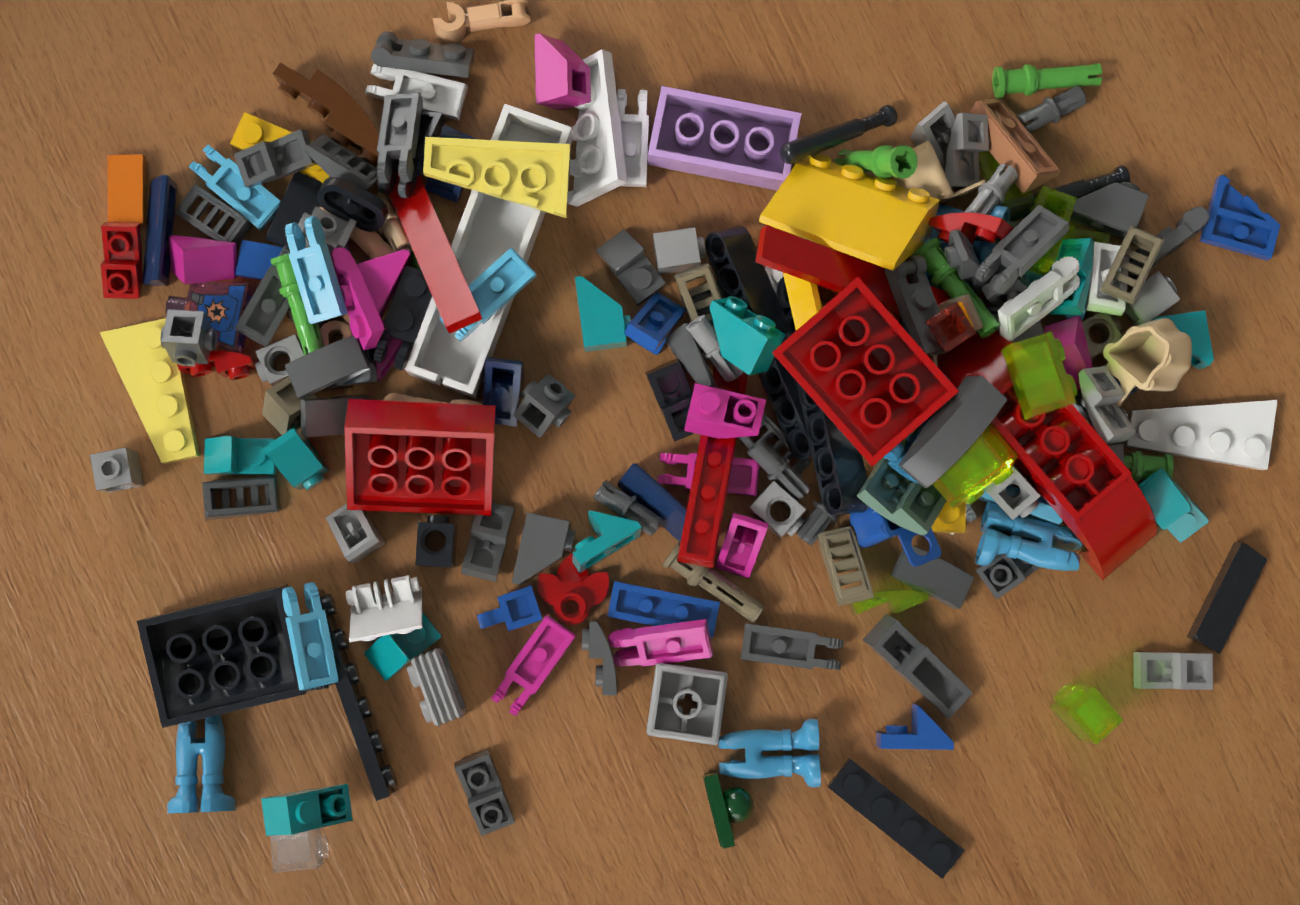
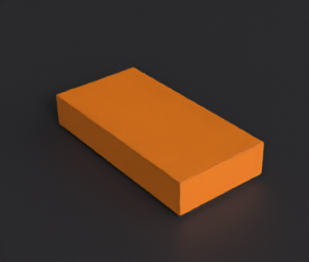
M143 154L107 155L108 222L140 223V226H146V157Z

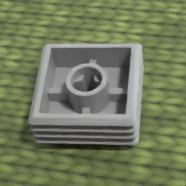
M436 648L434 651H427V653L413 657L411 661L412 666L407 667V672L413 687H421L425 700L420 702V707L426 722L433 721L434 725L439 727L444 723L447 724L457 718H462L467 710L445 650Z
M657 663L646 730L647 735L717 745L719 743L728 674L721 671ZM685 693H690L692 700L697 702V707L690 708L689 713L685 714L682 713V707L677 705V700L683 699Z

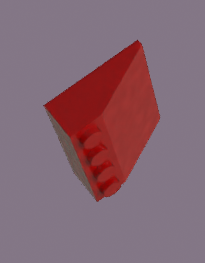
M859 277L852 280L772 352L872 467L959 392Z
M349 399L344 426L347 510L491 516L496 406Z

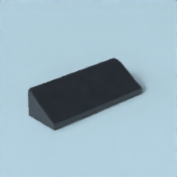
M1234 542L1187 637L1220 654L1267 558L1243 542Z

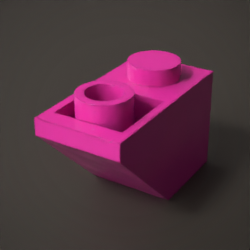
M540 33L536 34V104L560 111L590 103V67L563 41Z
M695 383L684 431L718 439L758 436L766 399Z

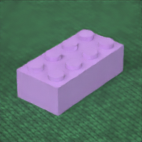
M662 86L648 151V165L778 190L790 173L792 165L783 162L780 157V148L783 144L797 139L802 113Z

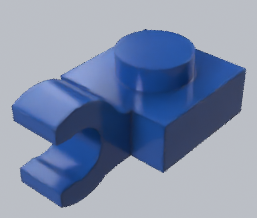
M532 586L498 596L500 608L476 615L480 629L505 621L508 631L543 620Z

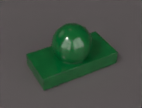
M717 772L704 773L703 780L720 847L723 849L733 847L735 842L730 822L741 823L747 820L752 815L754 800L746 789L740 787H731L722 793Z

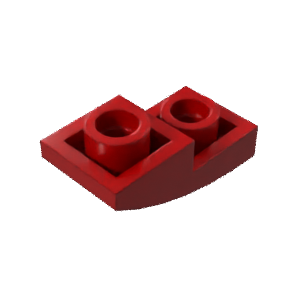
M967 212L935 216L930 218L928 223L929 226L939 232L937 238L949 243L950 231L957 229L967 236L972 245L976 237L990 243H995L996 238L1002 240L1014 229L1002 218Z
M104 222L101 225L104 261L100 264L103 297L139 299L142 286L140 223Z
M210 351L208 364L196 363L194 366L177 364L181 372L187 375L191 374L192 377L208 375L213 372L212 367H216L218 374L225 378L229 377L233 381L250 376V370L256 369L255 363L258 361L251 356L241 353Z

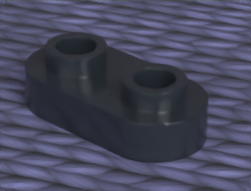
M340 177L325 179L317 193V200L324 210L349 222L350 218L357 221L355 227L363 231L375 232L380 230L388 216V208L383 200Z

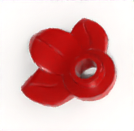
M573 553L561 562L556 576L541 573L538 577V592L542 600L554 606L556 617L567 625H576L583 622L589 614L590 607L600 604L606 597L609 588V575L607 572H597L589 575L586 569L579 573L572 562ZM570 600H575L579 605V609L575 614H569L565 610V605Z

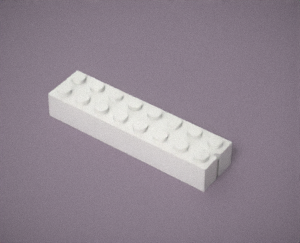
M504 104L491 140L570 144L571 146L573 133L570 126ZM472 190L451 245L468 286L511 247L527 263L546 212ZM432 297L405 371L412 377L438 386L442 382L446 389L477 399L485 377L486 358L492 357L514 297L484 325L481 323L473 333L462 341H459L454 336L457 331L449 334L445 325L439 320L441 315Z

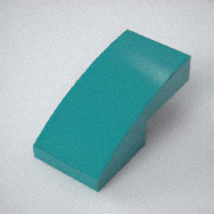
M1091 238L1060 239L1057 242L1049 270H1052V264L1060 261V258L1073 256L1079 263L1077 276H1079L1080 285L1077 290H1074V293L1064 299L1062 304L1049 313L1050 315L1083 314L1093 266L1094 242Z

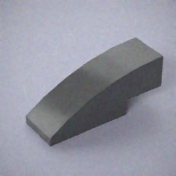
M966 376L957 389L959 392L950 399L946 406L940 407L932 414L898 466L924 488L931 486L971 447L1007 401V398L983 376Z
M885 614L864 637L863 641L946 718L950 719L972 695L973 692L926 646L921 644L898 620L888 614Z

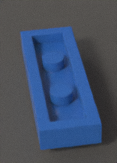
M614 581L607 617L652 626L706 619L710 637L713 638L720 602Z

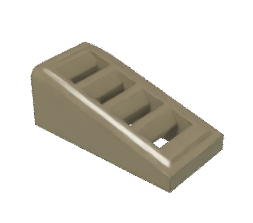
M1130 226L1100 291L1134 305L1164 239ZM1131 244L1150 252L1147 257L1128 248ZM1124 256L1144 263L1143 269L1124 261ZM1120 267L1139 275V277L1135 280L1118 273L1117 270ZM1113 279L1134 287L1132 292L1129 293L1111 285Z
M707 262L674 275L691 321L699 317L696 310L709 306L712 300L722 299L710 265ZM705 277V283L687 288V282ZM710 290L711 296L693 303L692 296ZM711 312L705 314L708 321L713 320Z
M852 526L820 533L818 535L819 551L838 606L874 598ZM847 556H851V557H852V558H848V559H844V560H840V561H836V562L833 561V560H835V559H839V558H843V557H847ZM856 569L855 572H851V573H847V574H843V575H839V576L837 575L838 573H842V572H846V571H850V570ZM858 581H860L861 585L843 590L841 588V586L855 583Z

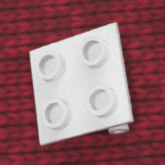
M410 575L392 578L391 583L394 592H392L389 579H385L384 587L386 594L381 593L378 581L373 582L375 596L373 595L370 583L352 586V590L346 591L347 603L351 605L349 642L371 641L380 636L395 633L407 634L415 629L422 628V587L419 585L418 577L411 578Z

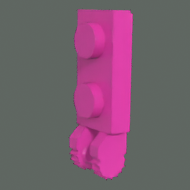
M337 247L334 248L330 256L347 313L350 317L351 332L355 338L359 339L363 350L375 348L385 329L361 271L357 267L354 258L351 257L352 253L346 248Z
M660 453L659 461L664 462V464H688L686 477H677L671 474L658 475L657 482L663 485L685 486V489L690 490L697 453H689V455ZM733 457L727 494L757 495L759 464L754 459Z
M546 615L506 671L505 675L507 676L491 699L496 703L502 700L513 681L521 685L525 689L520 697L515 699L509 711L516 717L531 694L535 695L576 635Z
M706 619L637 628L635 630L631 628L615 630V632H611L608 636L611 647L637 646V648L620 649L614 653V663L619 667L634 665L644 667L657 665V663L666 664L711 658L713 656V646Z

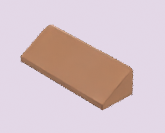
M1002 98L976 101L969 113L988 115L989 152L999 164H1006L1005 171L1009 165L1017 171L1018 179L1015 184L1021 192H1029L1060 174L1059 168Z

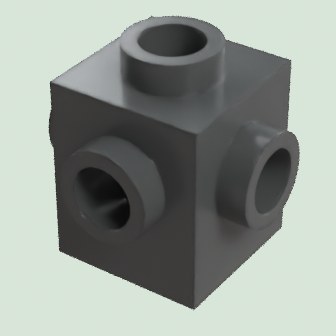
M168 310L165 326L161 330V346L166 349L171 361L179 365L194 366L196 363L208 364L210 351H215L217 346V332L215 329H212L204 311Z
M547 374L539 383L533 380L528 384L520 395L523 400L513 416L541 438L553 425L560 428L572 413L568 407L576 396L561 382Z

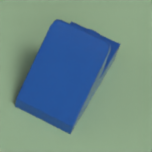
M656 292L629 322L624 334L638 345L658 355L666 344V337L673 333L685 314L686 309Z
M912 704V732H908V726L886 725V732H876V746L880 749L954 750V742L916 704Z

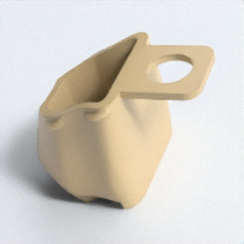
M930 141L912 148L918 160L917 168L913 175L904 179L894 176L889 177L894 179L898 186L907 189L920 188L928 191L930 197L940 200L939 204L941 205L972 192L983 183H986L985 180H982L953 193Z
M1161 318L1131 327L1115 344L1109 343L1104 347V357L1109 361L1106 368L1113 377L1120 381L1121 389L1125 393L1117 402V405L1120 407L1135 386L1145 391H1173L1177 388L1183 375L1190 369L1192 359L1191 338L1188 334L1179 331L1172 320Z

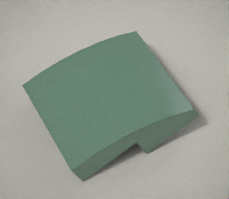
M882 458L876 464L857 497L891 522L924 536L931 529L954 487L941 476L931 486L924 488L920 484L899 474L887 464L889 460Z

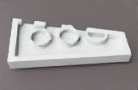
M603 49L583 59L590 67L591 102L575 106V108L579 109L578 120L572 130V140L577 141L576 159L570 160L569 174L574 176V189L568 192V204L576 207L628 183L612 53Z
M1277 400L1130 411L1128 413V420L1136 430V433L1128 441H1124V447L1257 470H1267Z

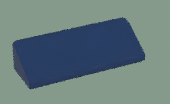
M160 175L150 183L142 284L169 285V236L173 235L177 184L168 175Z
M633 463L619 480L618 487L631 498L635 495L638 503L662 519V527L678 541L681 540L687 508L637 463Z

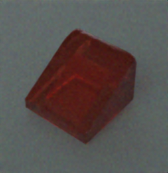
M957 302L946 306L925 321L944 353L976 334Z

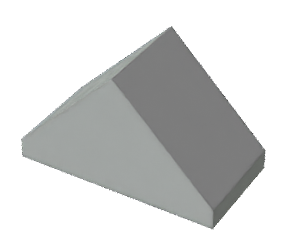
M945 101L920 121L910 136L917 146L930 141L944 173L949 138L956 119L949 104Z
M346 503L325 517L345 558L349 562L358 563L386 544L364 510H347Z

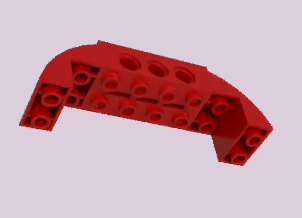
M997 330L985 339H981L979 334L974 331L951 340L954 348L945 354L937 355V367L951 380V383L956 388L960 386L966 376H983L1007 398V401L987 428L993 427L1015 454L1014 458L1011 459L1013 463L1084 544L1085 548L1079 554L1101 580H1104L1157 535V525L1153 512L1142 491L1132 478V473L1035 360L1032 361L1014 343L1001 336Z

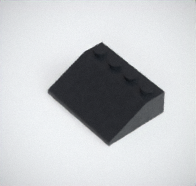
M288 584L162 613L137 621L162 728L307 693L306 690H299L286 618L288 616L283 606L282 589L289 587Z

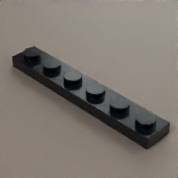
M318 589L322 610H325L339 679L335 685L375 800L378 801L395 793L393 786L397 785L396 776L390 764L385 766L381 754L382 751H385V745L379 730L373 731L369 720V717L373 716L372 707L367 696L361 697L357 683L361 682L360 673L355 662L349 663L345 649L349 648V642L344 629H337L333 615L337 614L334 599L331 594L326 595L323 589Z

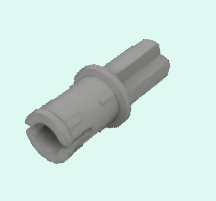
M1000 164L989 181L980 185L977 197L965 212L990 215L996 206L1003 204L1004 195L1018 179L1017 171L1009 165L1006 171L1002 173L1006 168V164Z
M705 314L695 318L687 325L686 329L704 351L703 357L711 360L725 381H733L743 373L741 369L722 357L716 331L707 320Z

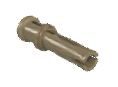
M679 540L662 566L666 569L671 567L687 579V584L696 587L698 584L753 624L763 611L765 604L757 601L712 568L677 562L681 542Z

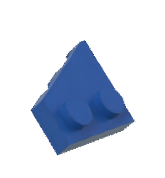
M1219 175L1215 180L1207 210L1210 218L1202 229L1199 242L1268 261L1272 258L1280 224L1268 213H1263L1258 208L1257 203L1248 195L1244 197L1229 184L1230 179L1224 175Z

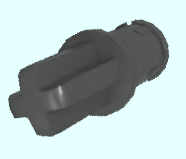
M1075 86L1053 98H1044L1042 104L1022 114H1018L1017 118L1021 123L1032 119V122L1024 125L1031 134V132L1051 122L1058 123L1060 117L1085 105L1086 95L1079 86Z
M764 437L757 440L749 448L747 454L768 473L767 478L769 480L774 479L796 501L802 499L810 490L809 485L789 465L790 460L788 458L783 459Z
M608 480L602 483V486L599 487L593 497L594 500L599 501L617 513L619 517L639 522L642 527L641 530L652 536L662 523V519L636 501L637 497L635 495L631 498L609 483Z
M822 499L819 502L815 501L813 503L815 508L796 532L797 536L809 545L815 543L818 535L825 530L831 520H837L835 515H830L826 512Z

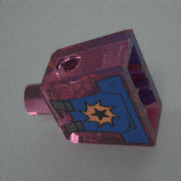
M244 282L193 283L189 286L187 298L171 295L168 297L166 316L168 310L204 311L212 329H215L217 332V347L243 354L247 336L234 330V327L256 289L249 283Z

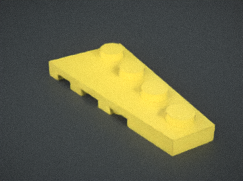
M425 137L423 167L425 176L567 218L570 144Z
M166 318L100 332L161 463L168 464L200 457L184 373L178 369L177 363L171 361L166 349L161 346V330L165 326Z

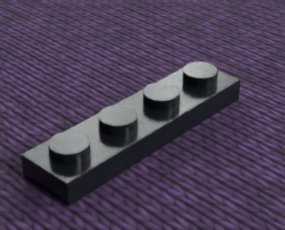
M850 758L847 759L827 785L830 790L942 879L964 852V849Z

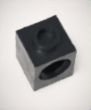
M428 516L427 522H418L415 565L455 568L458 525L449 523V517ZM440 531L446 537V545L442 550L433 552L428 546V539L432 533Z

